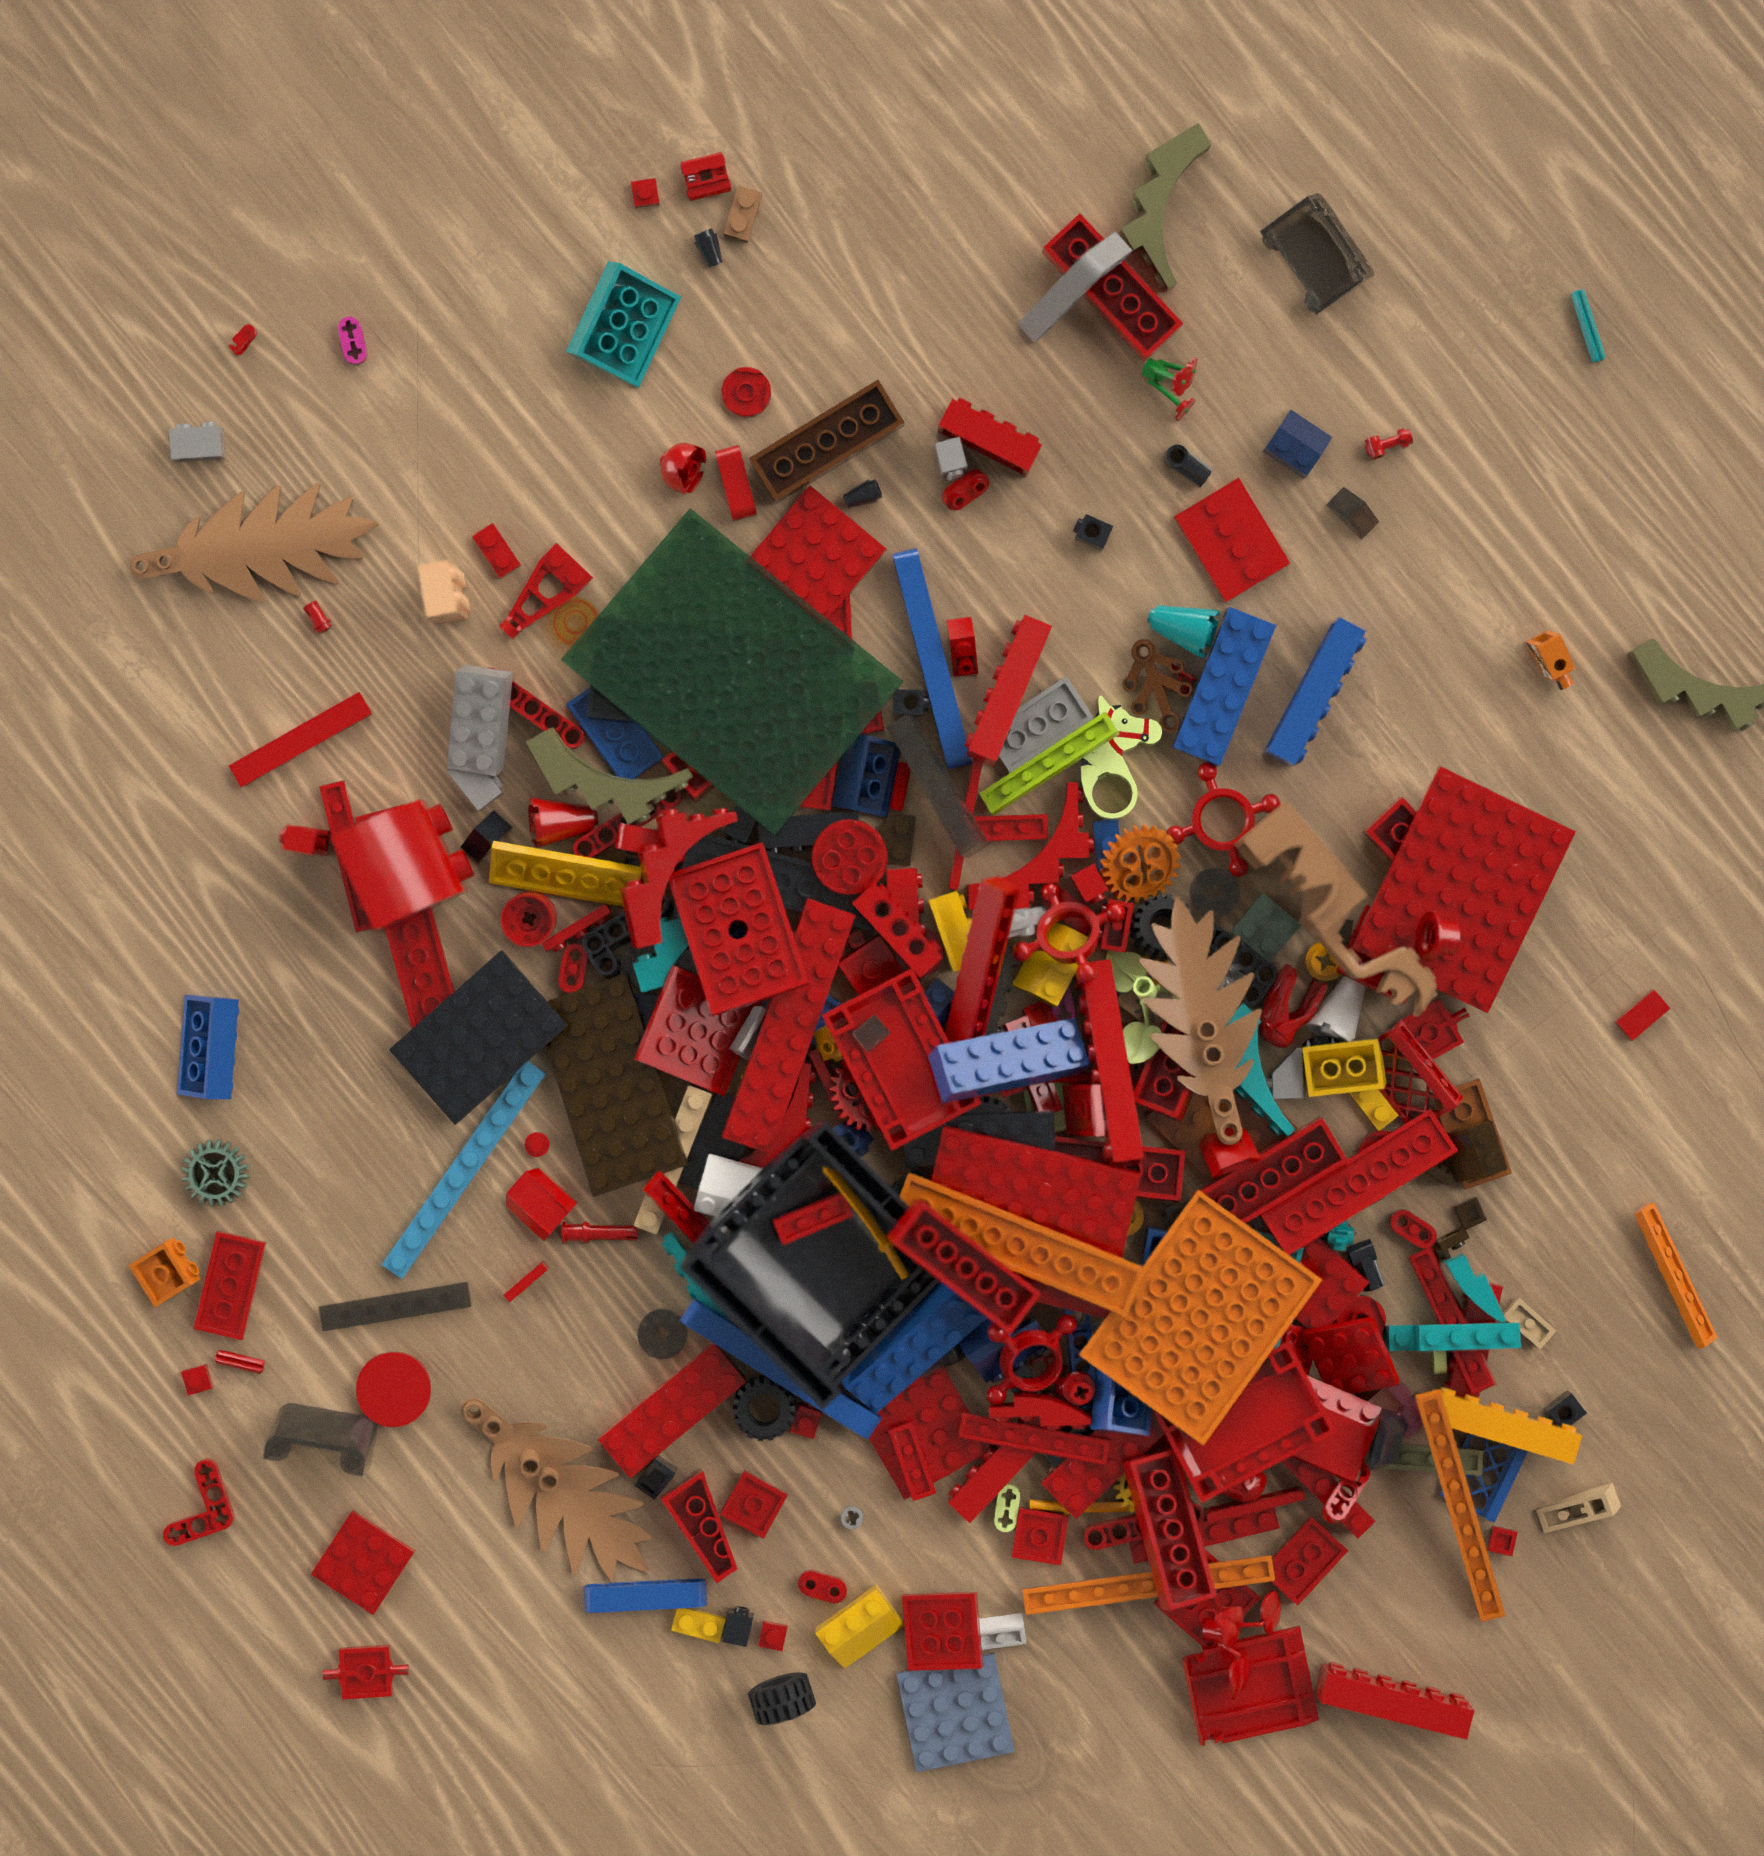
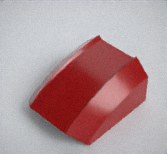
M1243 1127L1242 1136L1235 1144H1224L1219 1140L1217 1132L1210 1135L1204 1134L1199 1145L1205 1165L1213 1178L1261 1160L1249 1133ZM1226 1128L1225 1135L1228 1137L1233 1136L1234 1130Z
M540 1168L525 1171L506 1193V1206L543 1241L547 1239L578 1203L576 1199Z

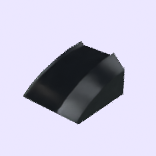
M1382 1408L1370 1452V1470L1383 1468L1401 1457L1400 1450L1405 1431L1409 1428V1424L1402 1413Z

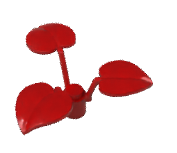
M1270 1591L1263 1599L1260 1611L1261 1620L1259 1622L1243 1623L1244 1615L1242 1608L1234 1606L1215 1617L1216 1621L1207 1620L1204 1625V1639L1218 1642V1647L1224 1648L1235 1656L1229 1673L1232 1700L1241 1694L1250 1677L1249 1658L1247 1656L1241 1657V1654L1232 1648L1238 1640L1239 1629L1263 1626L1265 1633L1273 1632L1281 1617V1601L1278 1591Z

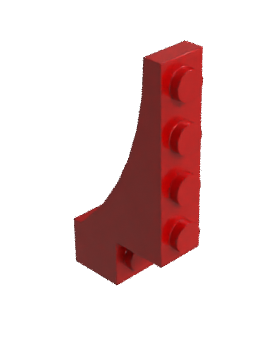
M803 1062L793 1099L785 1113L771 1154L756 1149L748 1156H742L741 1163L764 1168L790 1143L810 1129L811 1119L806 1118L807 1108L812 1109L814 1094L809 1093L810 1083L815 1084L816 1069L811 1068L812 1063Z

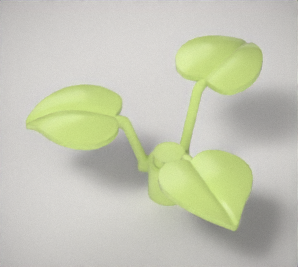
M1108 951L1106 959H1111L1116 991L1129 993L1134 989V992L1141 999L1140 1003L1145 1023L1132 1022L1123 1029L1129 1063H1142L1153 1057L1160 1049L1151 1039L1150 1035L1152 1033L1162 1034L1157 1026H1149L1147 1005L1142 1000L1143 998H1155L1158 991L1167 994L1172 993L1159 984L1155 985L1150 978L1146 977L1147 971L1139 963V959L1143 957L1139 954ZM1173 994V999H1179Z

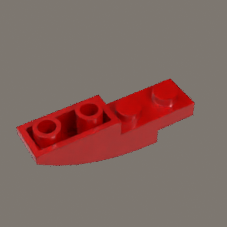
M1015 1392L1014 1402H1003L1000 1405L990 1403L989 1418H995L996 1421H1009L1010 1417H1020V1420L1029 1421L1034 1420L1035 1416H1040V1426H1046L1048 1430L1061 1429V1426L1071 1425L1073 1429L1086 1428V1425H1091V1414L1081 1407L1073 1405L1066 1400L1040 1393Z

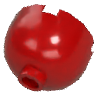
M677 443L669 448L667 452L663 453L659 464L661 466L662 479L669 488L685 495V492L691 493L695 490L704 474L703 471H699L701 464H706L707 460L704 448L689 443Z

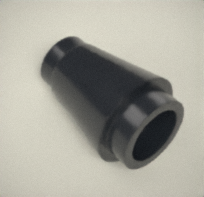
M712 228L694 235L696 241L694 244L706 263H708L709 268L723 262L717 233L714 234Z
M867 479L844 494L848 508L877 503L878 499L883 498L876 479L871 481Z

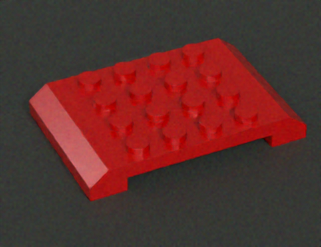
M912 968L821 1015L891 1150L982 1104L978 1096L947 1103L942 1102L928 1056L937 1046L949 1044V1041Z
M1289 1341L1271 1350L1204 1445L1157 1411L1154 1412L1201 1503L1337 1432Z

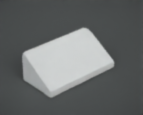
M1021 1613L979 1619L982 1650L1026 1644L1023 1615Z

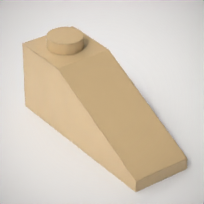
M1611 1483L1588 1489L1537 1508L1536 1512L1544 1533L1614 1516L1620 1509L1621 1504L1614 1485Z

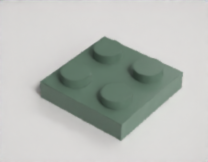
M1261 893L1230 932L1235 936H1240L1242 942L1271 963L1301 924L1268 896Z

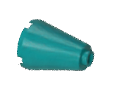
M1158 605L1156 609H1151L1147 622L1151 624L1150 629L1195 656L1205 659L1208 653H1205L1204 650L1206 646H1212L1219 623L1215 616L1220 615V612L1215 609Z

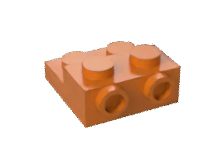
M174 1237L128 1265L154 1307L159 1306L200 1280L198 1266L188 1260L185 1255V1245L179 1240L176 1241Z

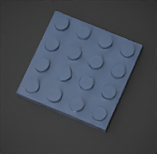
M994 1652L982 1655L983 1667L981 1669L905 1670L896 1672L917 1772L1015 1752Z

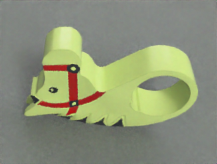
M1099 696V712L1095 717L1106 712L1118 730L1119 735L1081 759V784L1085 799L1096 816L1103 820H1120L1131 813L1138 796L1137 786L1122 754L1135 749L1139 744L1145 746L1156 745L1161 739L1162 728L1155 720L1130 716L1122 709L1121 705L1109 706L1106 700ZM1108 774L1109 776L1123 779L1129 785L1132 792V800L1126 809L1119 813H1106L1096 806L1092 797V791L1098 782V778L1101 780L1107 777L1106 775Z

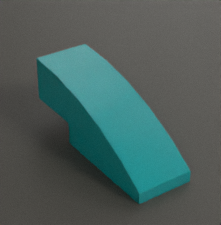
M1462 1253L1444 1261L1452 1278L1472 1302L1498 1321H1506L1484 1273L1480 1272L1474 1275L1466 1256Z

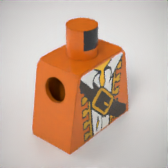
M1547 630L1526 641L1545 678L1555 680L1560 690L1574 684L1569 672L1573 671L1575 666L1559 633Z

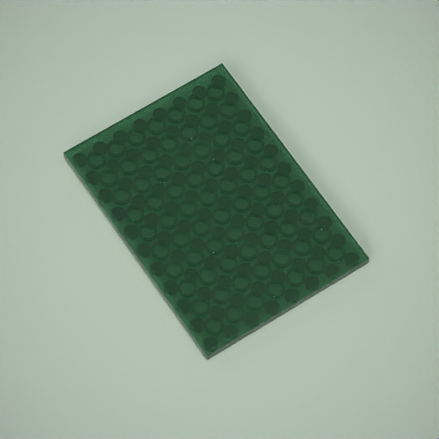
M691 508L561 658L562 663L774 836H776L904 682Z

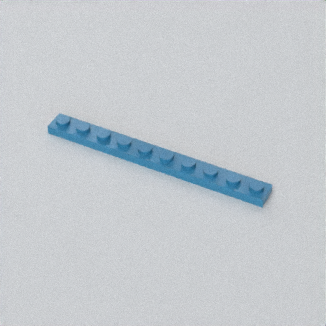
M528 1061L515 1073L382 1263V1266L401 1279L404 1278L546 1075L544 1071Z

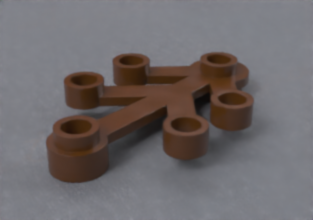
M1148 639L1138 640L1134 643L1131 650L1135 661L1128 677L1123 680L1122 687L1128 692L1135 691L1138 687L1137 678L1143 666L1147 677L1137 700L1131 705V711L1135 715L1144 714L1147 711V700L1153 689L1162 713L1159 722L1160 726L1165 732H1174L1179 729L1181 719L1176 713L1172 712L1163 686L1177 691L1181 697L1191 696L1194 688L1189 682L1182 683L1157 672L1154 662L1169 667V670L1174 674L1181 673L1185 668V664L1181 659H1172L1158 653L1152 641ZM1142 647L1148 648L1149 653L1147 656L1141 655L1140 650ZM1175 661L1181 664V668L1178 671H1175L1172 667ZM1129 679L1134 681L1132 689L1126 686V682ZM1183 685L1189 686L1190 691L1188 694L1182 693L1181 688ZM1137 703H1141L1143 705V710L1141 712H1137L1135 710V705ZM1169 717L1175 719V725L1173 727H1170L1167 724V719Z

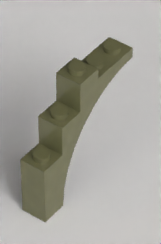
M1199 123L1147 153L1145 157L1146 162L1144 163L1145 168L1150 176L1155 175L1156 178L1135 190L1132 195L1134 199L1131 200L1135 210L1138 213L1142 212L1143 215L1122 227L1119 232L1120 237L1132 249V254L1141 249V259L1147 267H1152L1155 272L1153 278L1159 288L1164 287L1166 292L1174 288L1177 282L1168 265L1164 249L1163 221L1165 208L1170 193L1181 174L1194 160L1207 152L1212 145Z
M1655 638L1628 652L1658 704L1666 702L1667 705H1670L1681 698L1679 695L1681 693L1695 717L1703 715L1704 718H1707L1718 711L1716 708L1718 706L1731 730L1740 728L1741 731L1754 725L1753 720L1759 717L1754 707L1757 710L1764 707V684L1749 687H1731L1697 678L1682 669L1666 655Z
M553 727L526 741L555 795L562 791L564 795H567L578 789L576 785L578 784L591 809L599 806L601 810L614 803L612 798H614L628 824L636 821L638 825L651 818L648 813L655 809L650 800L654 804L667 797L665 792L672 788L675 792L689 785L687 780L693 777L688 768L673 775L656 779H627L610 775L580 759L564 744Z

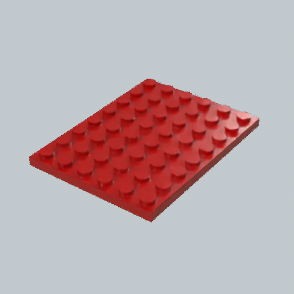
M1438 766L1351 948L1373 959L1396 948H1411L1420 958L1417 961L1419 965L1424 969L1427 967L1435 975L1436 979L1434 982L1437 985V990L1485 1013H1489L1576 831L1446 768ZM1436 912L1440 920L1455 921L1458 924L1460 944L1456 954L1453 956L1438 955L1437 959L1433 962H1424L1417 948V930L1420 920L1425 913Z
M944 1125L931 1181L1122 1258L1142 1172ZM1013 1271L1041 1293L1035 1302L1105 1318L1110 1312L1109 1309Z

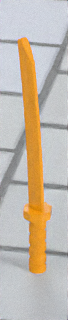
M824 1168L823 1171L844 1195L879 1244L880 1252H885L901 1279L907 1278L910 1274L894 1250V1244L886 1239L885 1234L841 1175L831 1168Z
M1029 1500V1509L1061 1511L1064 1515H1069V1512L1058 1501ZM1122 1501L1094 1502L1084 1512L1130 1511V1505L1122 1507Z

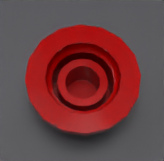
M1436 912L1425 913L1420 920L1417 930V948L1424 962H1433L1437 959L1438 955L1453 956L1456 954L1460 944L1458 924L1455 921L1440 920Z

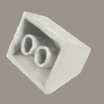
M709 1154L694 1211L716 1217L763 1168Z

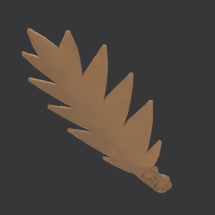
M316 483L304 492L283 513L277 522L281 486L276 485L249 514L240 528L245 492L241 491L223 505L201 528L198 534L200 517H195L181 533L176 543L177 546L134 556L130 562V571L138 579H147L182 571V574L195 586L213 593V588L205 578L207 576L212 581L242 596L264 603L265 598L251 575L249 567L259 576L296 596H301V592L284 560L319 579L338 584L339 581L316 550L342 558L363 559L364 555L351 541L365 535L378 526L379 523L360 517H348L347 513L353 501L352 497L330 505L311 518L320 489V484ZM163 557H167L168 564L166 566L162 565ZM140 562H143L145 565L142 571L138 569Z
M1175 897L1171 929L1152 924V929L1159 944L1175 965L1143 958L1139 959V963L1155 980L1179 999L1143 998L1142 1001L1154 1013L1187 1035L1152 1033L1150 1037L1166 1055L1188 1073L1196 1077L1178 1076L1177 1080L1196 1094L1208 1096L1217 1136L1224 1144L1231 1145L1237 1143L1242 1136V1127L1232 1090L1237 1088L1246 1078L1254 1060L1250 1059L1238 1068L1236 1066L1241 1061L1254 1035L1262 1010L1257 1009L1227 1026L1225 1025L1232 1018L1248 991L1254 974L1250 973L1217 991L1235 957L1241 938L1236 936L1207 958L1213 935L1214 912L1209 911L1196 924L1190 911L1181 899ZM1225 1103L1228 1106V1110L1221 1112L1218 1108L1219 1104ZM1232 1128L1234 1135L1231 1137L1226 1136L1225 1129Z
M478 1398L467 1399L462 1404L461 1414L464 1419L494 1442L491 1452L493 1480L496 1481L505 1461L508 1500L516 1527H519L537 1491L536 1515L538 1537L542 1552L546 1551L563 1517L567 1554L574 1575L578 1572L589 1538L598 1563L609 1580H613L617 1560L629 1567L648 1572L645 1560L635 1542L652 1540V1535L632 1523L612 1516L644 1506L643 1501L607 1492L589 1491L618 1477V1471L590 1466L564 1465L593 1450L592 1446L568 1439L532 1435L547 1428L546 1424L518 1422L511 1425ZM478 1407V1410L476 1412H471L469 1408ZM496 1422L497 1425L495 1427L488 1426V1423Z

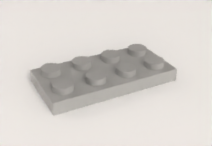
M1067 676L1018 708L999 754V758L1009 773L1094 718Z

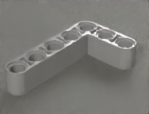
M1116 232L1111 234L1085 253L1021 319L1018 323L1019 327L1034 343L1037 342L1098 279L1131 254L1132 249Z

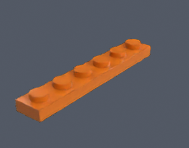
M1655 1203L1646 1204L1634 1213L1637 1224L1646 1238L1647 1245L1654 1255L1658 1268L1678 1306L1679 1313L1686 1323L1692 1340L1697 1349L1704 1348L1718 1337Z

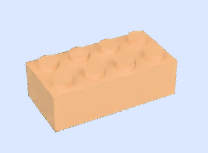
M449 561L419 565L418 571L426 617L437 624L468 619L467 613H470L471 609L469 599L463 595L462 588H466L464 573L459 571Z

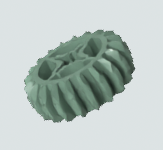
M211 1139L206 1141V1148L202 1143L197 1144L199 1153L191 1149L189 1153L193 1159L186 1157L183 1160L186 1164L190 1165L189 1167L181 1168L182 1172L188 1173V1176L182 1178V1182L189 1181L191 1184L186 1186L185 1190H195L191 1195L192 1199L201 1195L199 1203L202 1205L207 1199H209L210 1207L215 1206L216 1199L220 1207L225 1205V1198L229 1203L234 1202L232 1193L240 1197L242 1193L238 1187L247 1188V1184L241 1181V1179L250 1178L249 1174L242 1171L248 1169L249 1164L241 1165L240 1162L246 1156H236L240 1150L239 1147H235L230 1151L232 1143L229 1141L226 1142L224 1147H222L221 1139L216 1140L215 1147ZM213 1152L220 1153L225 1157L219 1163H213L203 1156ZM230 1162L233 1164L235 1171L233 1183L226 1172ZM198 1163L205 1174L201 1184L196 1174ZM222 1166L219 1169L220 1171L218 1172L220 1179L218 1177H215L209 1180L212 1177L211 1175L213 1174L211 1167L215 1169ZM212 1183H218L228 1190L223 1193H212L206 1189Z

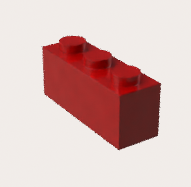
M917 868L886 869L887 889L892 894L889 899L894 905L900 903L909 912L906 918L912 924L915 921L920 924V913H924V898H919L918 888H923L922 873H918ZM897 922L893 926V933L896 936H903L907 931V926L903 922ZM921 923V927L925 930V923ZM916 940L911 944H921V941Z

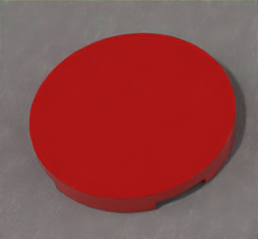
M844 819L828 825L818 835L812 849V864L820 882L831 891L843 895L858 894L866 891L872 884H877L883 876L887 866V850L881 835L871 825L860 820Z
M404 1352L381 1353L368 1361L358 1375L356 1382L357 1402L363 1413L379 1425L401 1427L410 1424L421 1416L430 1402L431 1381L429 1373L424 1365L410 1354Z

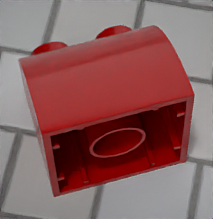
M419 799L387 811L330 837L374 930H388L469 892L464 881L475 875L462 849L450 853L442 835L453 831V828L441 803L429 808L426 800Z

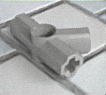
M1037 906L1016 909L1009 937L1035 934L1039 920L1048 910L1047 907Z

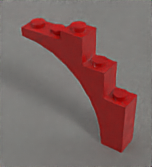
M1068 782L1066 784L1065 804L1061 818L1048 843L1024 867L1006 877H1002V879L1020 888L1015 909L1029 908V904H1034V889H1029V884L1059 883V878H1064L1063 863H1059V858H1089V853H1093V838H1089V833H1079V828H1083V813H1078V803H1083V788H1078V782ZM980 883L968 884V909H974Z
M727 807L712 810L713 815L703 816V813L689 815V820H687L685 812H677V808L662 811L663 816L655 817L662 847H659V843L644 846L645 851L638 852L644 882H641V879L627 881V886L620 888L632 947L642 948L662 943L660 929L661 902L666 884L675 866L686 851L703 836L719 827L738 821L736 811H728Z

